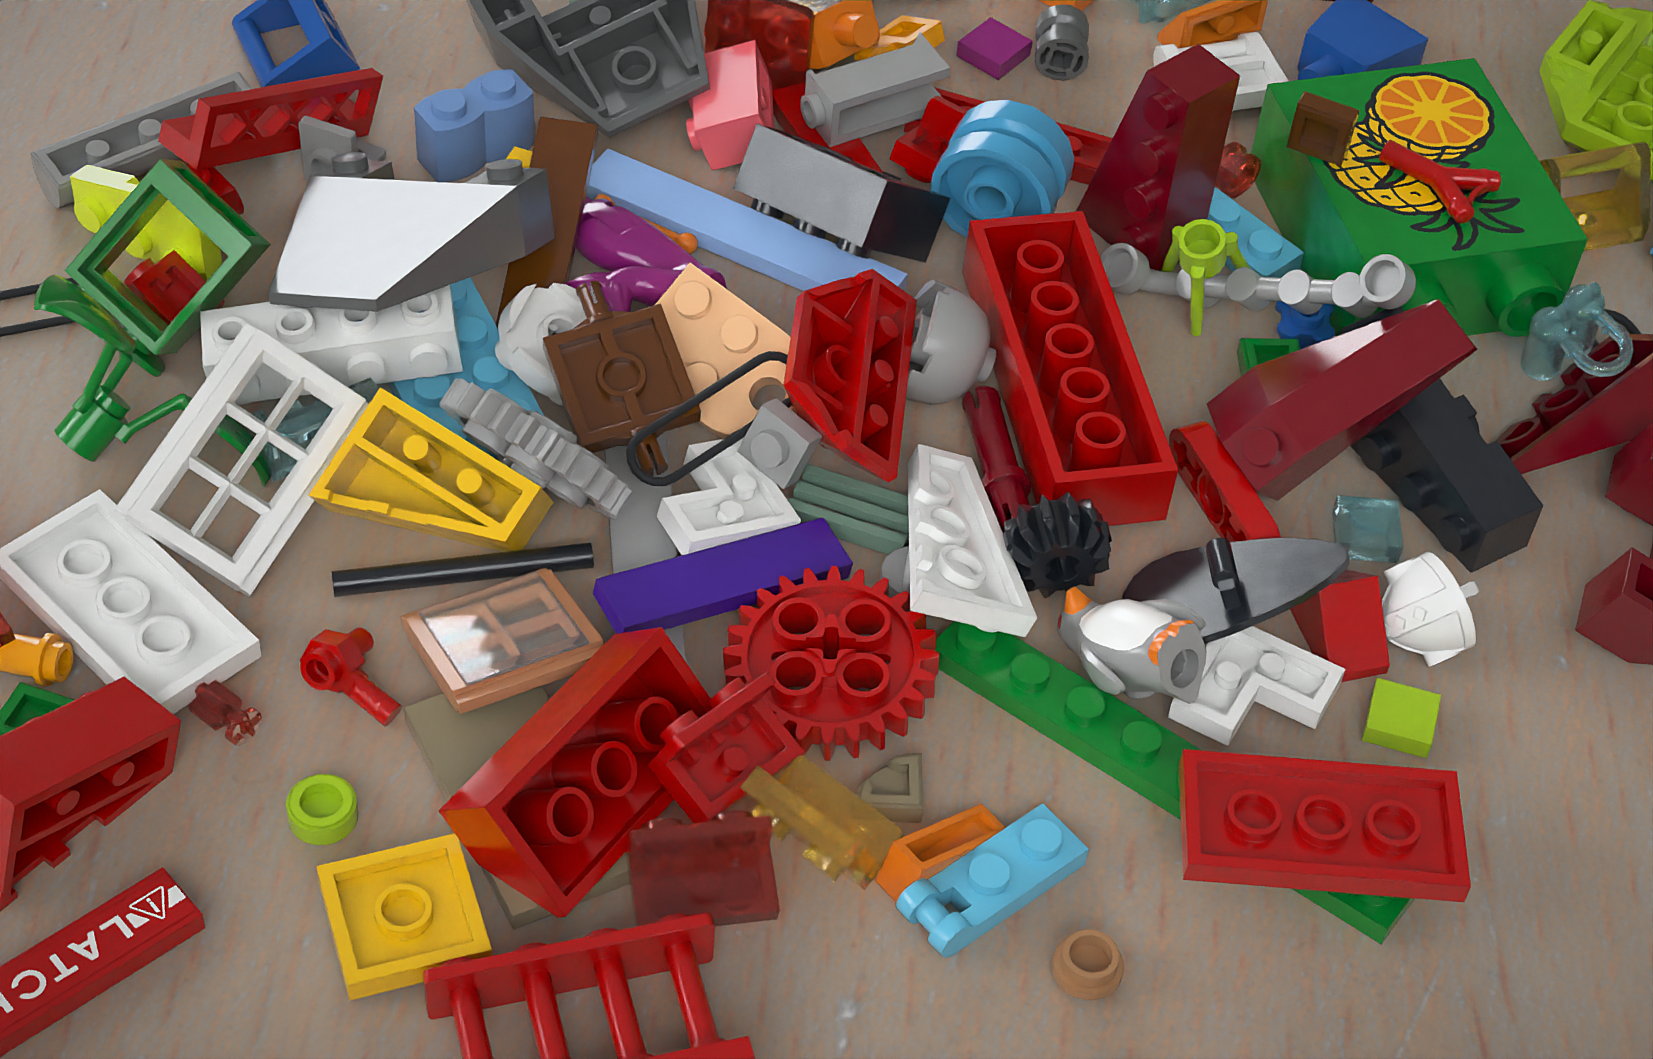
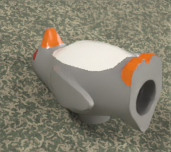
M1072 587L1066 592L1064 609L1058 618L1057 632L1067 647L1079 656L1083 667L1098 689L1114 695L1125 692L1131 698H1145L1158 692L1188 704L1194 703L1199 695L1207 651L1200 634L1206 623L1197 612L1185 604L1167 599L1141 602L1124 599L1103 605L1092 601L1076 587Z

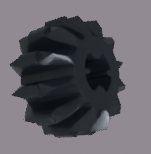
M1068 491L1058 500L1049 501L1042 494L1039 504L1035 506L1019 505L1018 516L1004 522L1005 531L1003 538L1005 547L1016 564L1027 592L1039 589L1043 597L1048 598L1055 591L1065 590L1067 592L1070 588L1078 585L1094 586L1095 574L1109 569L1111 534L1108 523L1104 522L1102 514L1094 507L1091 499L1075 501Z

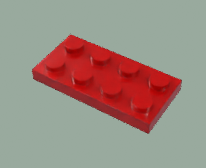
M1183 749L1179 762L1183 880L1465 902L1471 888L1457 771Z

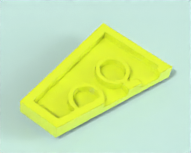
M91 165L84 166L70 176L75 202L74 212L78 221L87 230L97 233L140 182L132 175ZM169 200L165 202L125 249L136 258H143L144 260L151 258L155 263L175 250L206 282L222 264L221 249Z

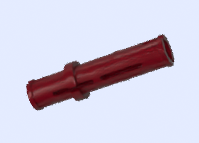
M978 386L975 388L980 406L976 408L973 394L968 391L962 398V407L967 416L982 470L983 479L981 481L1004 534V522L1018 516V506L1021 504L1030 505L1028 495L1030 494L1031 484L1027 473L1025 474L1024 470L1018 465L1002 410L999 392L990 386Z

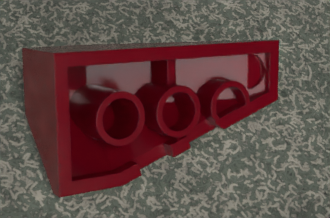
M1437 299L1256 365L1211 399L1206 405L1221 443L1257 493L1278 501L1478 349L1442 301Z
M1612 334L1571 364L1560 375L1565 384L1560 391L1554 394L1552 392L1541 394L1532 403L1537 413L1534 418L1525 419L1511 425L1496 440L1521 474L1629 442L1653 422V334Z

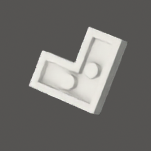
M744 438L690 472L701 491L662 498L657 518L681 555L800 524V517L777 484L737 452ZM724 439L689 445L683 464L685 465Z
M1251 626L1233 635L1211 641L1207 644L1206 664L1196 701L1188 704L1174 698L1168 718L1226 746L1230 744L1254 701L1316 729L1337 692L1346 669Z

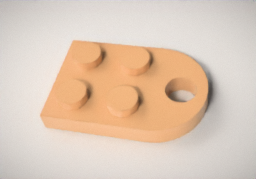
M692 263L687 265L655 304L662 305L695 395L757 355L768 351L782 352L788 355L791 337ZM780 361L764 362L699 404L701 418L698 423L714 435L725 439L753 421L759 411L754 408L753 404L756 393L767 385H778L784 388L786 364ZM793 406L789 407L790 410L797 414Z

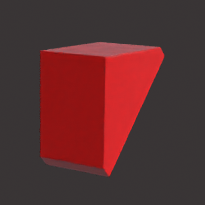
M1345 570L1329 586L1305 602L1290 609L1312 654L1346 669L1341 682L1386 674L1388 672L1390 662L1378 575Z

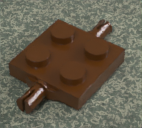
M590 281V291L587 283H583L576 289V294L579 296L587 319L571 330L543 337V350L573 434L577 436V444L591 453H595L615 446H628L630 439L637 432L695 396L662 305L657 304L633 312H610L601 283L599 281ZM699 404L645 438L638 445L635 453L641 469L646 474L653 476L654 468L657 475L664 473L668 469L657 437L666 431L699 422L701 418Z

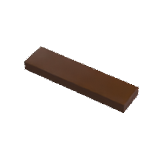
M540 116L529 168L547 169L555 238L526 257L508 264L496 320L497 328L505 307L526 286L536 284L535 288L548 289L553 283L564 284L569 281L599 135L597 124Z

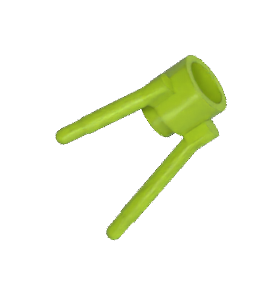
M1207 219L1193 220L1184 227L1175 226L1173 228V242L1161 271L1173 272L1178 261H1180L1182 269L1191 275L1190 332L1195 337L1200 336L1202 333L1205 279L1212 278L1223 269L1227 256L1230 258L1235 269L1242 267L1250 268L1238 247V235L1235 232L1225 233L1219 224Z

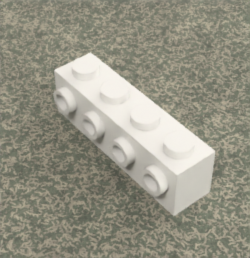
M450 285L378 312L270 304V302L200 311L202 362L206 379L245 323L267 333L348 388L463 372L457 319ZM263 362L239 395L235 404L243 405L251 402L282 398L292 384V381ZM303 389L300 395H311V393Z

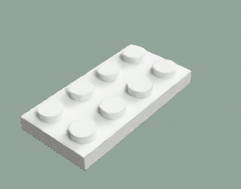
M100 489L0 548V579L55 634L61 636L63 642L70 643L73 652L106 685L125 676L172 714L178 712L262 657L259 639L147 533L129 523L123 516L115 512L114 510L117 505Z

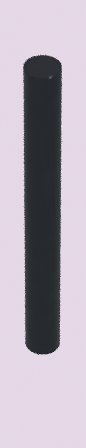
M589 542L331 572L334 597L517 577L543 568L551 569L552 572L594 568L592 545Z

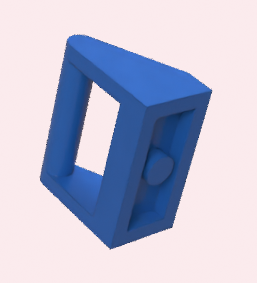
M256 0L232 20L234 31L261 87L360 69L325 0ZM301 25L309 44L276 67L261 37V33Z

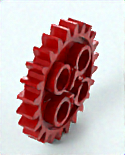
M831 566L827 579L818 581L810 568H805L803 584L797 586L790 579L782 575L779 577L778 595L759 588L756 590L757 608L741 605L739 608L740 625H729L727 629L728 647L723 648L725 685L738 677L748 685L768 672L776 683L762 699L804 750L800 757H803L808 752L812 744L821 745L825 761L831 760L836 745H845L853 759L859 758L860 741L866 739L881 751L885 749V730L889 729L897 735L906 736L908 734V716L922 719L925 715V698H934L939 652H936L935 630L926 629V614L910 611V593L907 591L890 598L889 579L885 577L872 587L866 586L864 570L858 569L850 581H842L838 567ZM799 632H801V633H806V634L796 635V634H793V633H799ZM860 634H869L870 636H860ZM796 686L804 687V689L792 690L788 688ZM858 688H868V689H872V690H870V691H863V692H862V691H857V690H855V689H858Z

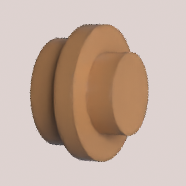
M1084 929L1074 932L1062 940L1056 947L1052 959V973L1057 984L1068 994L1079 999L1098 1000L1109 996L1118 988L1124 973V961L1116 943L1108 935L1097 930Z

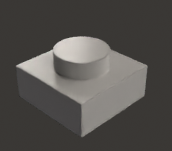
M774 398L761 405L737 452L784 490L798 481L822 435L777 398Z

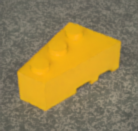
M381 387L308 495L327 511L502 552L523 550L554 503L539 485Z

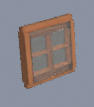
M547 568L401 615L402 627L407 633L408 640L454 710L460 714L572 676L604 645L601 635L552 570Z

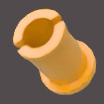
M0 629V671L32 677L36 684L43 687L51 686L54 682L62 683L67 679L73 664V648L70 643L63 642L61 636L55 633H47L40 638L4 632Z

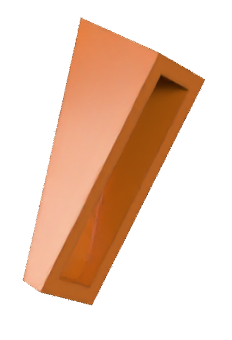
M981 803L893 841L875 881L897 903L902 892L913 882L922 878L930 879L1006 827Z

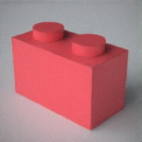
M755 40L705 53L710 89L688 99L693 112V117L686 120L689 140L695 151L703 150L712 171L743 162L756 124L774 128L772 80Z

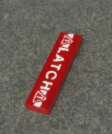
M163 867L0 966V1057L205 929L203 914Z

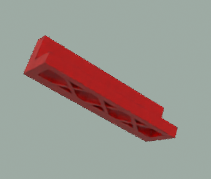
M373 68L199 98L195 115L162 121L158 142L194 169L200 170L301 149L298 123L305 115L356 132V138L367 136L370 132L383 75ZM355 90H359L355 103L349 97Z

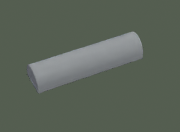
M238 71L31 152V159L38 183L48 201L58 209L74 202L70 176L86 165L138 177L148 173L159 159L180 160V157L158 142L162 121L195 115L199 98L249 90L252 87Z

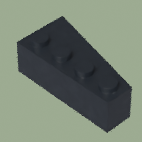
M1401 306L1395 309H1385L1342 327L1340 335L1402 313L1404 310ZM1438 379L1350 447L1361 457L1365 466L1374 471L1399 497L1403 506L1413 512L1438 538L1442 547L1447 552L1453 554L1472 573L1526 547L1542 511L1543 504L1498 441L1489 444L1484 441L1480 435L1479 425L1475 417L1477 412L1466 396L1463 394L1454 398L1442 380Z

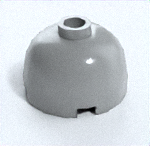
M933 279L927 282L915 297L917 300L916 306L922 309L915 317L906 394V399L928 405L952 402L965 395L975 380L983 383L988 378L996 358V350L989 347L991 332L987 316L983 310L967 294Z

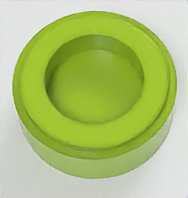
M316 774L306 777L295 784L287 796L286 811L289 827L293 834L303 842L313 845L333 844L347 837L357 824L358 806L356 793L353 787L341 777L331 774Z

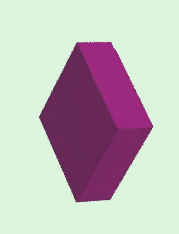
M990 17L958 41L956 56L999 80L1031 55L1033 41Z

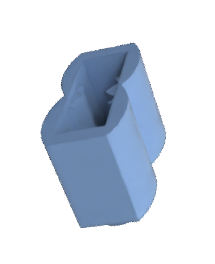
M513 69L490 71L469 82L465 88L441 90L426 97L414 107L417 160L436 182H451L463 179L480 170L486 163L506 159L514 146L529 150L535 143L534 94L532 89Z

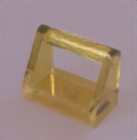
M1646 142L1541 160V165L1560 195L1561 179L1621 169L1614 189L1563 198L1588 238L1584 251L1644 240L1650 225L1651 151Z

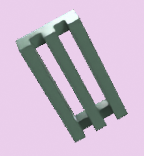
M811 464L806 465L802 481L798 480L794 488L793 499H788V502L801 519L800 524L824 518L836 538L887 555L896 549L908 547L909 515L907 495ZM809 502V503H812V504H815V505H818V506H821V507H825V508H828V509H831V510L840 512V513H842V514H838V513H835V512H832V511H829V510H826V509H823V508H820V507H817V506H814V505H810V504H807V503ZM865 521L898 531L899 533L866 523Z

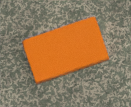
M1217 0L1182 12L1158 33L1157 39L1162 45L1174 44L1177 48L1234 40L1242 33L1256 32L1262 29L1268 0Z

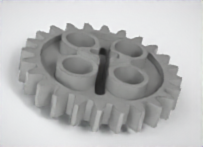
M456 378L439 403L440 408L445 410L447 415L457 420L458 424L464 427L462 429L464 434L497 455L496 459L536 483L542 489L546 487L555 495L579 509L586 505L597 513L600 512L608 518L615 519L632 493L627 488V484L617 479V475L608 470L609 466L604 461L576 443L577 436L537 411H527L494 389L489 388V390L484 391L472 382L468 383L462 378L460 380Z

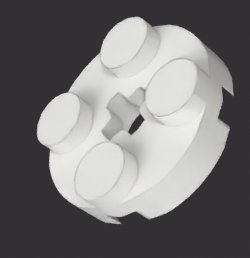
M553 283L548 289L535 288L536 284L522 289L503 310L498 324L500 340L495 345V354L501 365L514 371L529 387L548 396L554 403L563 405L543 350V337L550 336L554 332L561 333L571 330L587 318L575 288L559 283Z

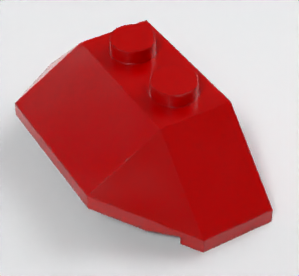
M869 269L858 273L854 277L839 279L806 290L797 296L783 386L797 415L822 435L819 442L821 446L829 449L851 465L890 483L898 475L917 300L874 269Z

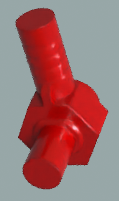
M358 627L348 634L325 629L312 638L299 660L304 680L317 690H329L337 693L342 691L384 727L389 725L400 712L402 705L380 687L376 686L374 682L369 680L368 675L361 670L366 662L363 655L369 652L374 645L372 635L366 629Z

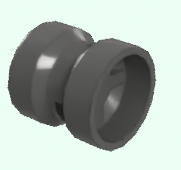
M1055 5L1044 10L1037 18L1035 64L1044 76L1052 80L1064 81L1074 79L1082 74L1087 67L1089 59V47L1087 44L1089 23L1086 15L1080 9L1071 5Z

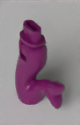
M586 196L576 249L588 261L610 271V273H590L564 283L565 285L577 289L583 283H587L590 291V281H599L610 312H630L632 301L654 306L689 263L695 265L727 289L725 279L720 272L701 264L645 219L621 206H613L612 201L603 198L591 200Z

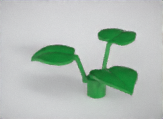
M51 275L42 282L35 296L34 310H43L65 316L82 325L106 342L82 395L54 429L56 435L70 449L83 458L95 462L115 437L123 443H127L139 430L173 411L185 410L193 398L185 394H179L128 423L125 416L131 408L119 395L113 392L132 364V361L155 377L161 376L165 371V364L162 358L154 353L146 355L137 350L135 341L123 330L121 325L97 301L69 280L59 275ZM116 350H118V363L104 384L100 385ZM227 414L214 431L235 447L242 455L254 439L252 433L244 425ZM262 449L252 465L256 469L264 487L270 479V472L266 455Z

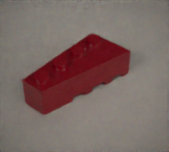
M1200 44L1147 70L1076 210L1084 212L1089 228L1111 246L1117 243H1126L1142 252L1149 261L1150 269L1161 271L1173 242L1172 230L1175 226L1184 227L1193 220L1208 219L1240 80V75Z

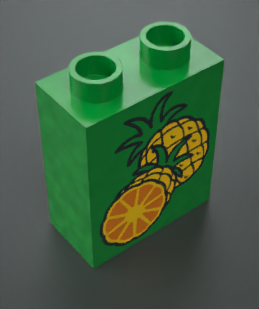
M1475 58L1267 84L1247 170L1282 236L1304 252L1300 266L1301 271L1314 279L1336 280L1340 275L1348 272L1360 275L1363 267L1372 258L1378 255L1390 254L1407 264L1413 270L1416 278L1415 290L1412 296L1401 306L1404 311L1439 299L1467 336L1502 331L1508 336L1523 337L1537 333L1552 323H1557L1559 315L1565 307L1566 296L1588 238ZM1304 91L1360 110L1348 154L1341 166L1286 147L1297 103ZM1389 140H1393L1442 166L1470 169L1486 168L1498 171L1501 175V186L1496 192H1486L1478 196L1472 204L1474 208L1473 218L1466 223L1459 224L1448 214L1447 208L1431 186L1380 161L1379 157L1385 144ZM1461 190L1466 197H1469L1472 190ZM1331 304L1333 306V313L1329 317V322L1335 329V337L1340 335L1342 327L1366 318L1355 317L1337 304ZM1377 307V309L1371 315L1376 314L1385 309Z

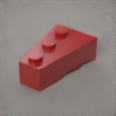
M125 676L95 691L86 692L78 699L41 717L32 718L22 726L0 736V912L18 898L17 891L12 888L13 885L43 861L54 869L71 855L70 849L65 845L69 840L94 820H98L106 827L173 772L181 720Z

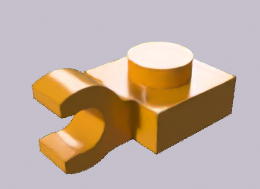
M901 15L879 29V41L873 46L855 53L854 58L855 61H860L913 45L919 32L935 48L945 41L942 22Z

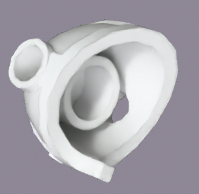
M1428 551L1383 572L1389 584L1382 598L1387 641L1408 651L1422 654L1428 667L1461 653V651L1474 647L1476 643V630L1466 598L1479 592L1475 581H1470L1460 587L1445 564L1436 555Z

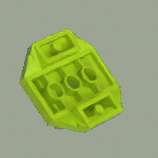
M1588 0L1547 50L1539 69L1560 138L1563 139L1565 144L1653 183V11L1631 7L1610 8L1608 3Z

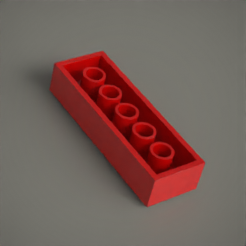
M1075 211L969 221L962 272L970 297L983 310L989 322L991 332L989 347L996 350V358L993 365L994 373L1026 473L1029 477L1036 504L1040 503L1042 494L1050 501L1058 500L1064 493L1069 491L1075 501L1091 499L1094 507L1102 514L1103 520L1108 523V526L1166 520L1178 468L1084 212Z

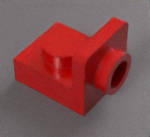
M175 250L157 263L151 258L146 259L134 268L124 281V284L168 325L206 283ZM222 300L215 309H221L225 301Z

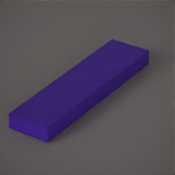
M819 518L597 578L593 595L616 634L662 627L663 630L737 610L741 605L751 606L757 604L756 590L759 588L778 595L779 577L782 575L790 579L795 586L803 584L805 568H810L818 581L827 579L831 566L838 567L841 580L849 578L853 562L825 519Z

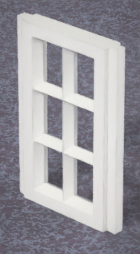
M245 323L114 511L123 516L129 523L235 591H240L247 597H250L314 502L308 496L369 403L366 402L365 398L267 333ZM263 362L292 381V384L265 423L235 404V401ZM303 389L333 408L306 450L276 431V428ZM226 414L256 433V436L228 476H225L197 457ZM267 441L297 460V463L269 503L239 485V482ZM188 468L219 487L191 530L159 511ZM230 495L261 515L233 557H230L201 538Z

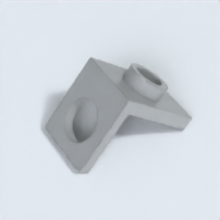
M306 115L298 123L305 181L309 180L310 175L332 165V158L340 154L362 152L367 154L369 161H383L386 158L385 148L357 140L356 132Z

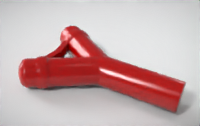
M1389 140L1385 144L1379 157L1380 161L1431 186L1447 208L1448 214L1459 224L1466 223L1473 218L1474 208L1472 204L1478 196L1486 192H1496L1501 186V175L1498 171L1486 168L1470 169L1442 166L1393 140ZM1461 190H1472L1469 197H1466Z

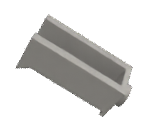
M919 32L913 45L817 74L812 69L807 70L805 95L800 100L802 116L806 124L810 128H815L829 147L922 118L927 103L934 96L942 97L932 86L931 82L950 77L951 68L922 33Z

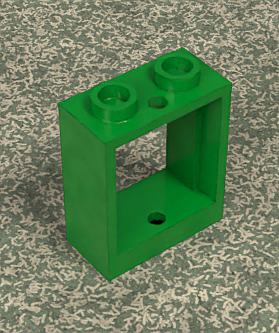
M159 159L64 271L79 284V288L90 295L124 326L123 330L135 341L137 350L146 355L151 353L155 355L177 353L201 326L200 311L214 310L271 244L182 161ZM167 200L228 255L227 259L169 325L108 270Z

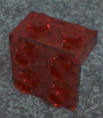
M708 0L707 19L704 27V36L706 37L705 53L755 40L772 80V90L805 83L806 71L810 70L815 21L814 12L807 6L789 0Z

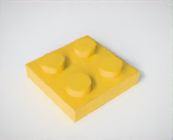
M455 833L316 866L318 883L349 1001L424 982L423 972L426 969L439 967L446 961L454 958L471 957L478 959L492 956V948L459 839Z

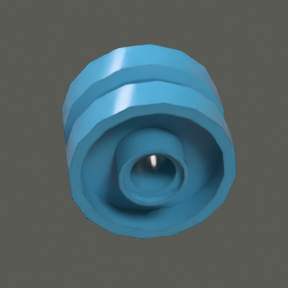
M1012 100L986 101L969 109L958 123L949 140L948 148L942 154L932 173L930 191H935L951 198L943 219L951 229L967 238L969 221L1055 213L1057 202L1063 195L1072 176L1075 158L1069 138L1053 119L1033 106Z

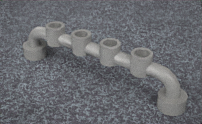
M1117 243L1110 246L1100 257L1111 288L1120 294H1131L1140 289L1157 294L1181 296L1189 302L1191 301V275L1187 274L1183 269L1180 272L1150 269L1147 257L1126 243ZM1390 254L1378 255L1372 258L1363 267L1360 275L1348 272L1340 275L1336 280L1314 279L1301 270L1289 271L1282 278L1263 277L1250 268L1242 267L1236 269L1230 275L1216 274L1212 278L1205 279L1204 308L1212 307L1220 298L1232 299L1250 311L1263 310L1271 301H1282L1302 314H1313L1323 304H1337L1353 316L1362 318L1371 315L1377 307L1395 309L1405 304L1415 290L1416 278L1413 270L1407 264Z

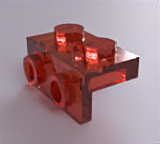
M733 810L715 815L711 818V822L683 825L682 820L677 818H659L642 824L640 829L630 831L626 859L635 927L655 923L665 916L678 913L690 916L709 912L712 915L715 926L776 920L780 907L770 848L773 834L771 816L753 817V814L749 811Z

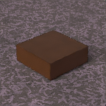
M1304 91L1297 103L1286 147L1341 166L1348 154L1360 110Z

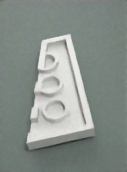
M918 444L907 463L911 611L974 625L986 632L1000 631L1026 637L1037 616L1016 564L1010 553L1006 550L1002 530L973 459Z

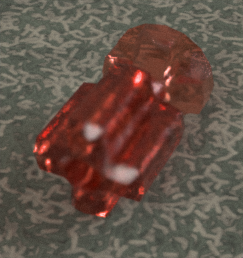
M217 680L212 681L209 685L203 682L195 688L196 698L188 706L192 714L215 731L225 726L227 728L225 738L235 746L246 743L241 734L248 733L252 737L255 735L262 721V715L253 707L244 711L241 710L242 699Z

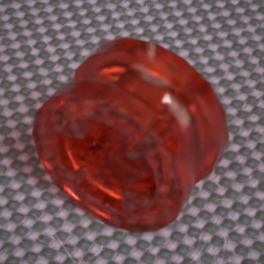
M1231 142L1225 145L1215 187H1220V190L1231 199L1239 197L1256 181L1262 166L1261 160L1253 153L1247 154L1246 148L1239 142Z

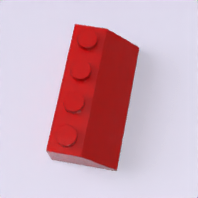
M662 627L614 634L438 811L479 866L557 918L566 917L674 800L647 765L666 745L659 735L670 724L690 710H693L698 718L711 711L712 708L708 704L711 698Z

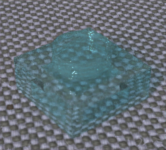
M1337 495L1332 509L1334 542L1345 547L1349 559L1398 563L1403 550L1399 500Z

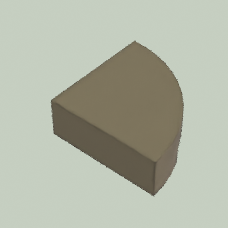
M922 753L896 756L888 761L887 766L873 773L867 780L864 779L856 793L853 820L921 823L923 813Z

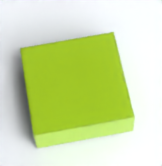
M1376 678L1371 693L1362 741L1427 759L1433 742L1441 694Z

